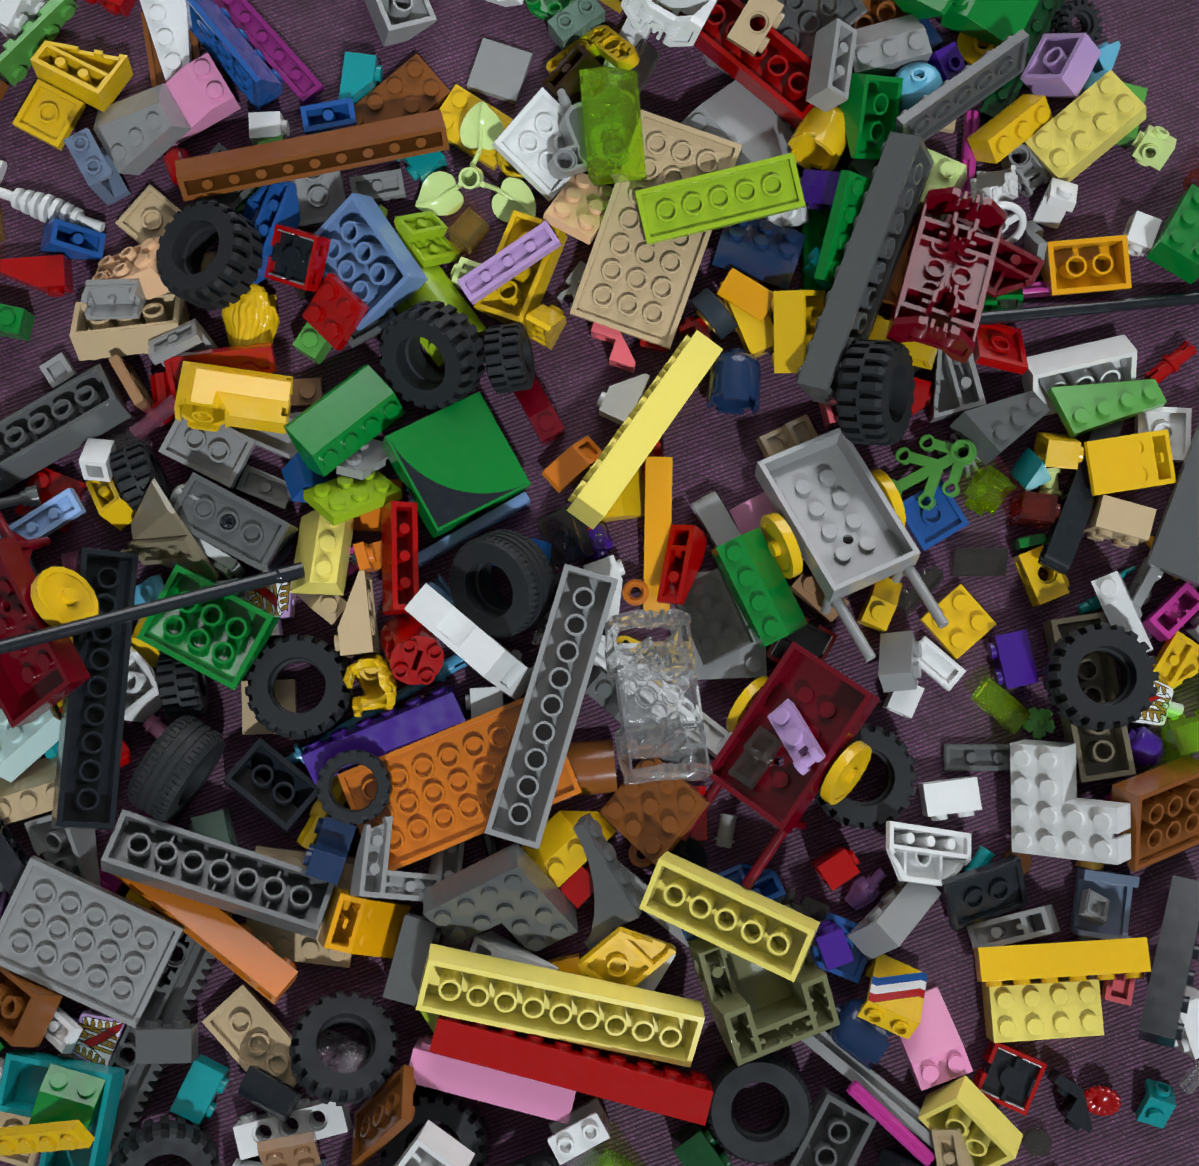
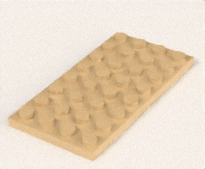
M641 109L572 304L570 315L598 323L670 350L712 230L647 246L635 191L735 167L742 145Z

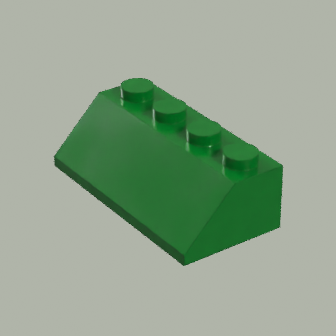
M365 364L287 423L284 429L306 467L325 477L405 414L394 391L369 365Z
M760 527L711 550L759 648L766 647L808 625L775 557L769 551L768 543Z

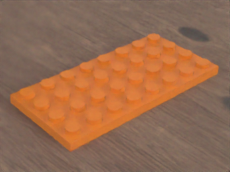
M525 697L378 757L387 765V769L391 773L393 791L390 801L383 812L370 821L357 824L360 834H362L364 825L370 824L371 828L383 823L382 817L393 816L388 870H397L485 833ZM566 756L553 804L582 793L568 756ZM359 765L337 774L351 810L363 809L369 806L375 799L378 790L377 780L373 772L366 766Z

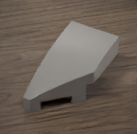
M1033 220L1027 221L1024 231V250L1046 261L1048 243L1042 239L1044 229Z

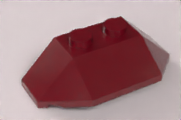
M949 214L945 222L949 223L953 215ZM959 217L956 222L971 227L973 224L967 219ZM978 226L976 232L984 234V232ZM1000 238L987 295L996 298L1033 285L1045 261Z

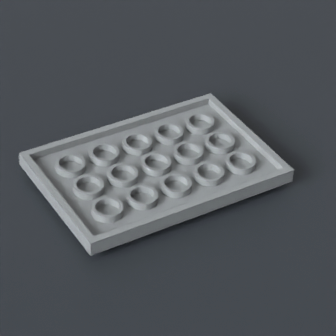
M33 855L30 857L0 920V966L136 1028L185 926Z

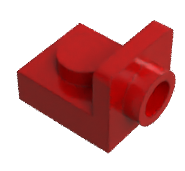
M687 318L680 322L681 326L677 328L678 337L692 332L695 333L698 330L712 340L706 324L701 318Z

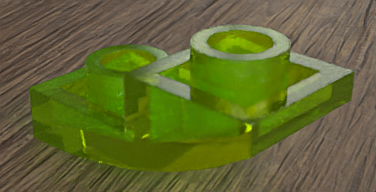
M988 677L984 678L970 696L987 715L993 716L1012 734L1017 733L1031 714L1013 696Z

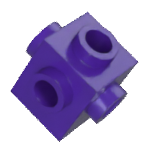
M955 41L932 52L927 62L938 70L941 74L942 82L948 79L951 80L966 67L964 58L960 54Z

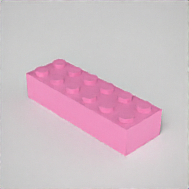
M425 1035L424 1038L419 1037L415 1044L409 1066L414 1067V1079L417 1085L568 1124L576 1091L429 1052L433 1039L432 1035Z

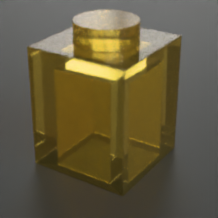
M468 207L448 229L451 239L449 242L459 252L465 250L470 255L490 232L489 225Z

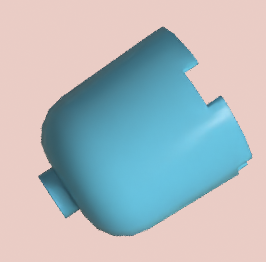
M913 62L901 67L894 77L903 78L899 114L905 109H910L923 96L931 94L943 83L941 74L934 66L925 62Z

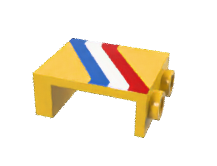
M882 954L873 958L866 968L865 976L871 978L867 1000L858 1011L857 1017L908 1040L920 1025L928 974Z

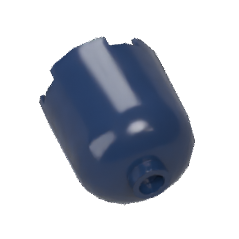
M732 348L729 352L720 354L710 369L707 407L717 406L719 413L743 415L744 409H751L752 413L757 412L760 408L761 368L758 360L752 355L745 353V350L741 348Z
M853 998L848 1000L843 1006L837 1004L836 1011L840 1025L830 1028V1036L833 1042L871 1070L873 1064L876 1065L891 1044L887 1041V1038L892 1032L857 1017L858 1011L865 1003L864 1000Z

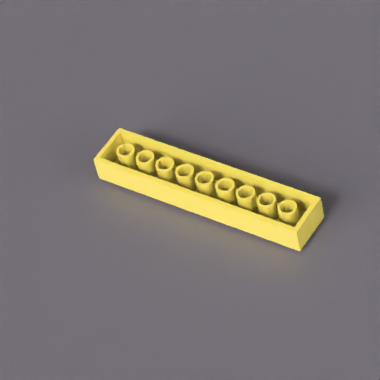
M430 943L416 1003V1010L685 1067H691L705 1020L702 1001Z

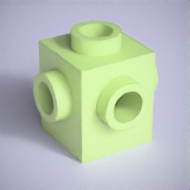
M1148 125L1144 132L1139 131L1137 133L1136 139L1132 142L1131 145L1134 146L1132 156L1135 157L1136 162L1146 167L1151 166L1160 171L1174 151L1177 139L1170 136L1169 132L1160 126L1153 127Z

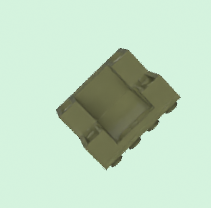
M788 903L784 905V906H786V907H789V908L793 909L792 907L789 906ZM702 938L688 942L706 1002L721 1037L737 1066L840 1025L827 974L813 963L810 948L797 978L792 982Z

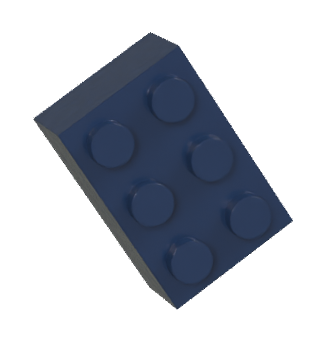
M760 219L724 227L712 265L727 270L734 268L745 276L788 290L806 235L799 233L795 229H787L770 221Z

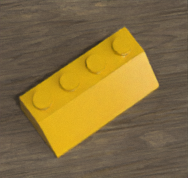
M513 210L495 254L543 223L542 219ZM549 225L562 245L475 303L474 308L503 324L521 322L527 330L525 317L541 304L567 241L566 233Z

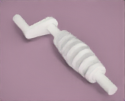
M0 160V185L7 170V162ZM0 187V198L10 201L12 208L21 210L22 213L30 215L37 220L39 219L41 222L49 223L53 218L99 232H103L105 229V222L85 216L83 209L75 207L69 202L66 203L54 195L25 190L23 188H16L14 191Z

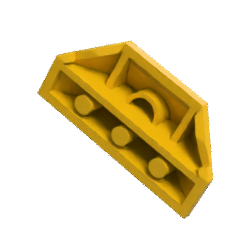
M560 810L547 822L539 849L526 845L521 846L557 887H560L587 861L582 844L573 829L580 817L590 813L593 819L600 824L606 841L616 832L598 811Z

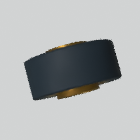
M708 288L702 290L690 301L697 311V316L720 339L726 337L738 326L727 306Z

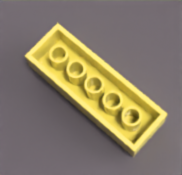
M668 851L658 859L639 909L792 982L795 981L820 925L819 921Z

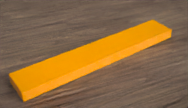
M647 456L645 459L643 581L649 588V596L646 602L643 603V617L670 618V604L658 603L657 596L672 522L673 457Z

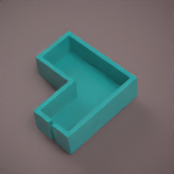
M24 1048L6 1053L0 1082L1 1112L31 1118L39 1089L50 1064L106 1080L103 1097L89 1129V1132L95 1138L90 1148L41 1152L39 1166H107L126 1069Z

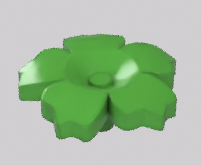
M1036 707L1028 709L1025 715L1029 720L1022 721V728L1028 733L1032 732L1034 739L1040 740L1046 736V732L1053 733L1056 728L1054 721L1048 720L1053 713L1050 709L1040 708L1038 711Z

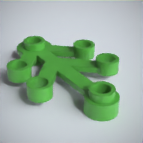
M929 434L922 436L919 444L924 451L932 452L937 450L947 454L940 459L911 452L906 447L898 449L896 459L901 464L908 465L912 463L923 467L899 481L891 479L900 496L902 491L928 478L924 492L918 498V504L924 510L933 509L936 505L934 495L943 470L951 465L953 466L949 479L943 484L942 491L949 498L958 496L960 493L958 483L964 466L971 464L977 456V448L972 441L960 439L952 444L937 440ZM931 439L933 441L932 445L925 447V442ZM963 449H968L967 456L960 457V452ZM904 452H908V458L901 460V455ZM955 485L954 492L947 493L948 486ZM927 497L931 498V503L924 506L923 500Z

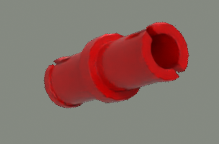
M1184 341L1172 353L1161 357V362L1144 374L1145 380L1155 379L1157 384H1159L1171 373H1177L1183 363L1197 354L1196 348L1189 341Z

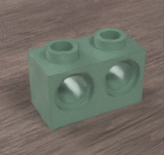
M576 0L547 21L548 34L559 49L563 51L593 28L605 25V10L597 0Z

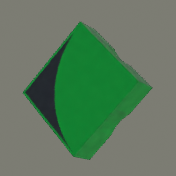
M480 392L385 436L382 443V448L399 479L407 486L413 501L417 503V511L433 539L466 523L474 515L485 510L494 509L526 492L531 485Z

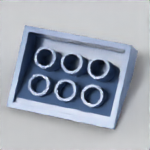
M352 193L314 233L331 239L323 279H325L328 273L336 274L369 307L357 326V330H362L410 298L428 280L372 196Z

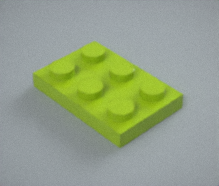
M375 470L363 480L341 475L338 478L317 484L314 487L303 490V499L335 526L383 507L390 501L401 500L402 490L378 470Z

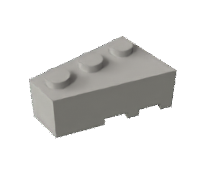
M897 878L895 881L896 886L882 896L881 901L847 937L868 960L898 948L941 895L934 885L898 881Z

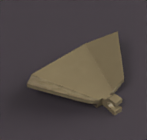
M154 478L131 522L133 540L127 543L129 549H122L120 552L139 554L138 559L143 565L159 564L174 569L176 564L183 565L214 582L223 581L224 579L215 570Z

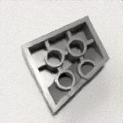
M160 84L110 104L104 112L98 110L93 129L118 173L140 175L191 130V127L166 84Z

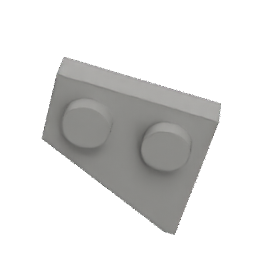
M370 440L337 466L336 474L363 480L370 476L373 471L384 467L388 457L382 448L383 441Z

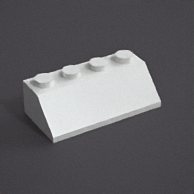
M1124 334L1027 357L1029 368L1022 375L1024 391L1033 390L1046 404L1050 411L1045 416L1055 414L1057 411L1047 393L1051 387L1135 381L1138 351Z

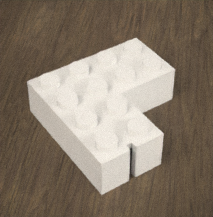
M1028 739L1010 743L1012 852L1119 865L1131 859V834L1124 833L1114 838V834L1131 828L1130 803L1077 798L1076 743Z

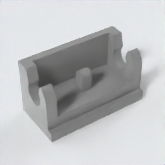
M139 278L86 280L81 302H88L85 310L87 320L140 318L146 298Z

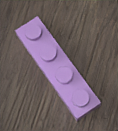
M544 221L458 279L457 282L469 301L474 305L556 250L562 244L547 221Z

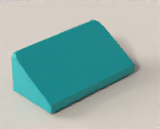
M1030 448L1023 452L1010 471L1011 476L1026 492L1051 480L1044 462Z

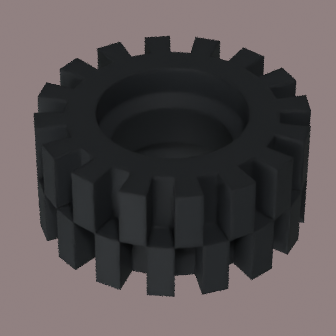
M1076 0L1056 10L1055 13L1057 15L1053 16L1051 20L1056 23L1051 25V30H1055L1056 33H1075L1072 27V19L1075 16L1081 23V33H1087L1095 44V40H1098L1101 36L1098 32L1103 30V26H1099L1103 19L1102 17H1097V14L1100 13L1099 9L1093 10L1094 3L1088 4V0Z

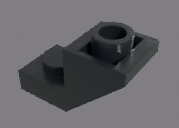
M1052 1068L1047 1076L1054 1082L1052 1088L1067 1097L1058 1110L1066 1117L1063 1122L1076 1131L1082 1128L1090 1133L1092 1125L1084 1089Z

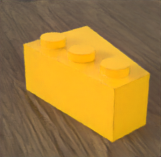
M46 40L30 59L38 79L102 112L113 103L134 75L128 55L119 54V57L105 55L100 50L89 52L79 50L78 46Z

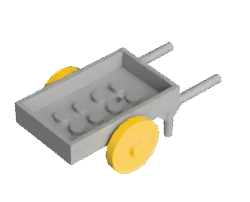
M841 427L757 462L755 477L776 511L764 515L760 520V529L768 543L770 553L775 557L784 577L788 579L802 573V557L804 558L825 596L821 612L829 614L832 607L837 611L866 662L874 659L876 655L842 599L844 596L892 576L894 583H899L904 575L909 578L937 626L943 628L949 624L914 567L921 552L905 528V508L894 482L881 469H868L853 443L842 434Z

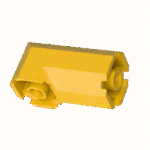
M183 361L174 405L175 419L181 422V419L184 418L188 421L187 426L190 428L211 432L219 431L220 426L225 424V428L231 426L286 434L284 426L289 423L293 377Z

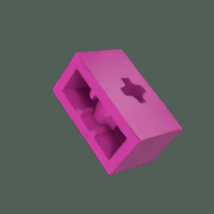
M1187 582L1178 585L1141 621L1143 626L1159 642L1169 640L1199 610V593Z

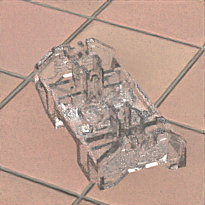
M661 609L658 613L656 611L652 612V610L647 612L645 610H634L613 615L605 624L608 680L615 679L621 728L615 732L618 762L624 776L625 785L676 779L698 781L704 780L713 774L712 766L709 765L689 624L691 622L690 613L678 609H669L666 613L664 609ZM653 627H661L670 630L671 636L664 641L653 642L652 637H647L642 643L617 644L616 641L619 631L632 628L652 629ZM691 756L690 762L662 763L635 770L632 767V759Z

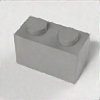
M913 630L880 634L878 676L884 692L917 689V678H921V666L918 657H922V647L920 641L915 640Z

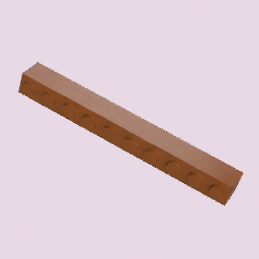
M439 109L176 160V177L183 200L189 201L448 150L449 144L446 126Z

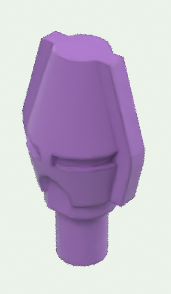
M879 868L872 876H862L855 880L844 898L845 901L856 910L873 902L880 892L878 890L880 887L879 883L887 876L886 872Z

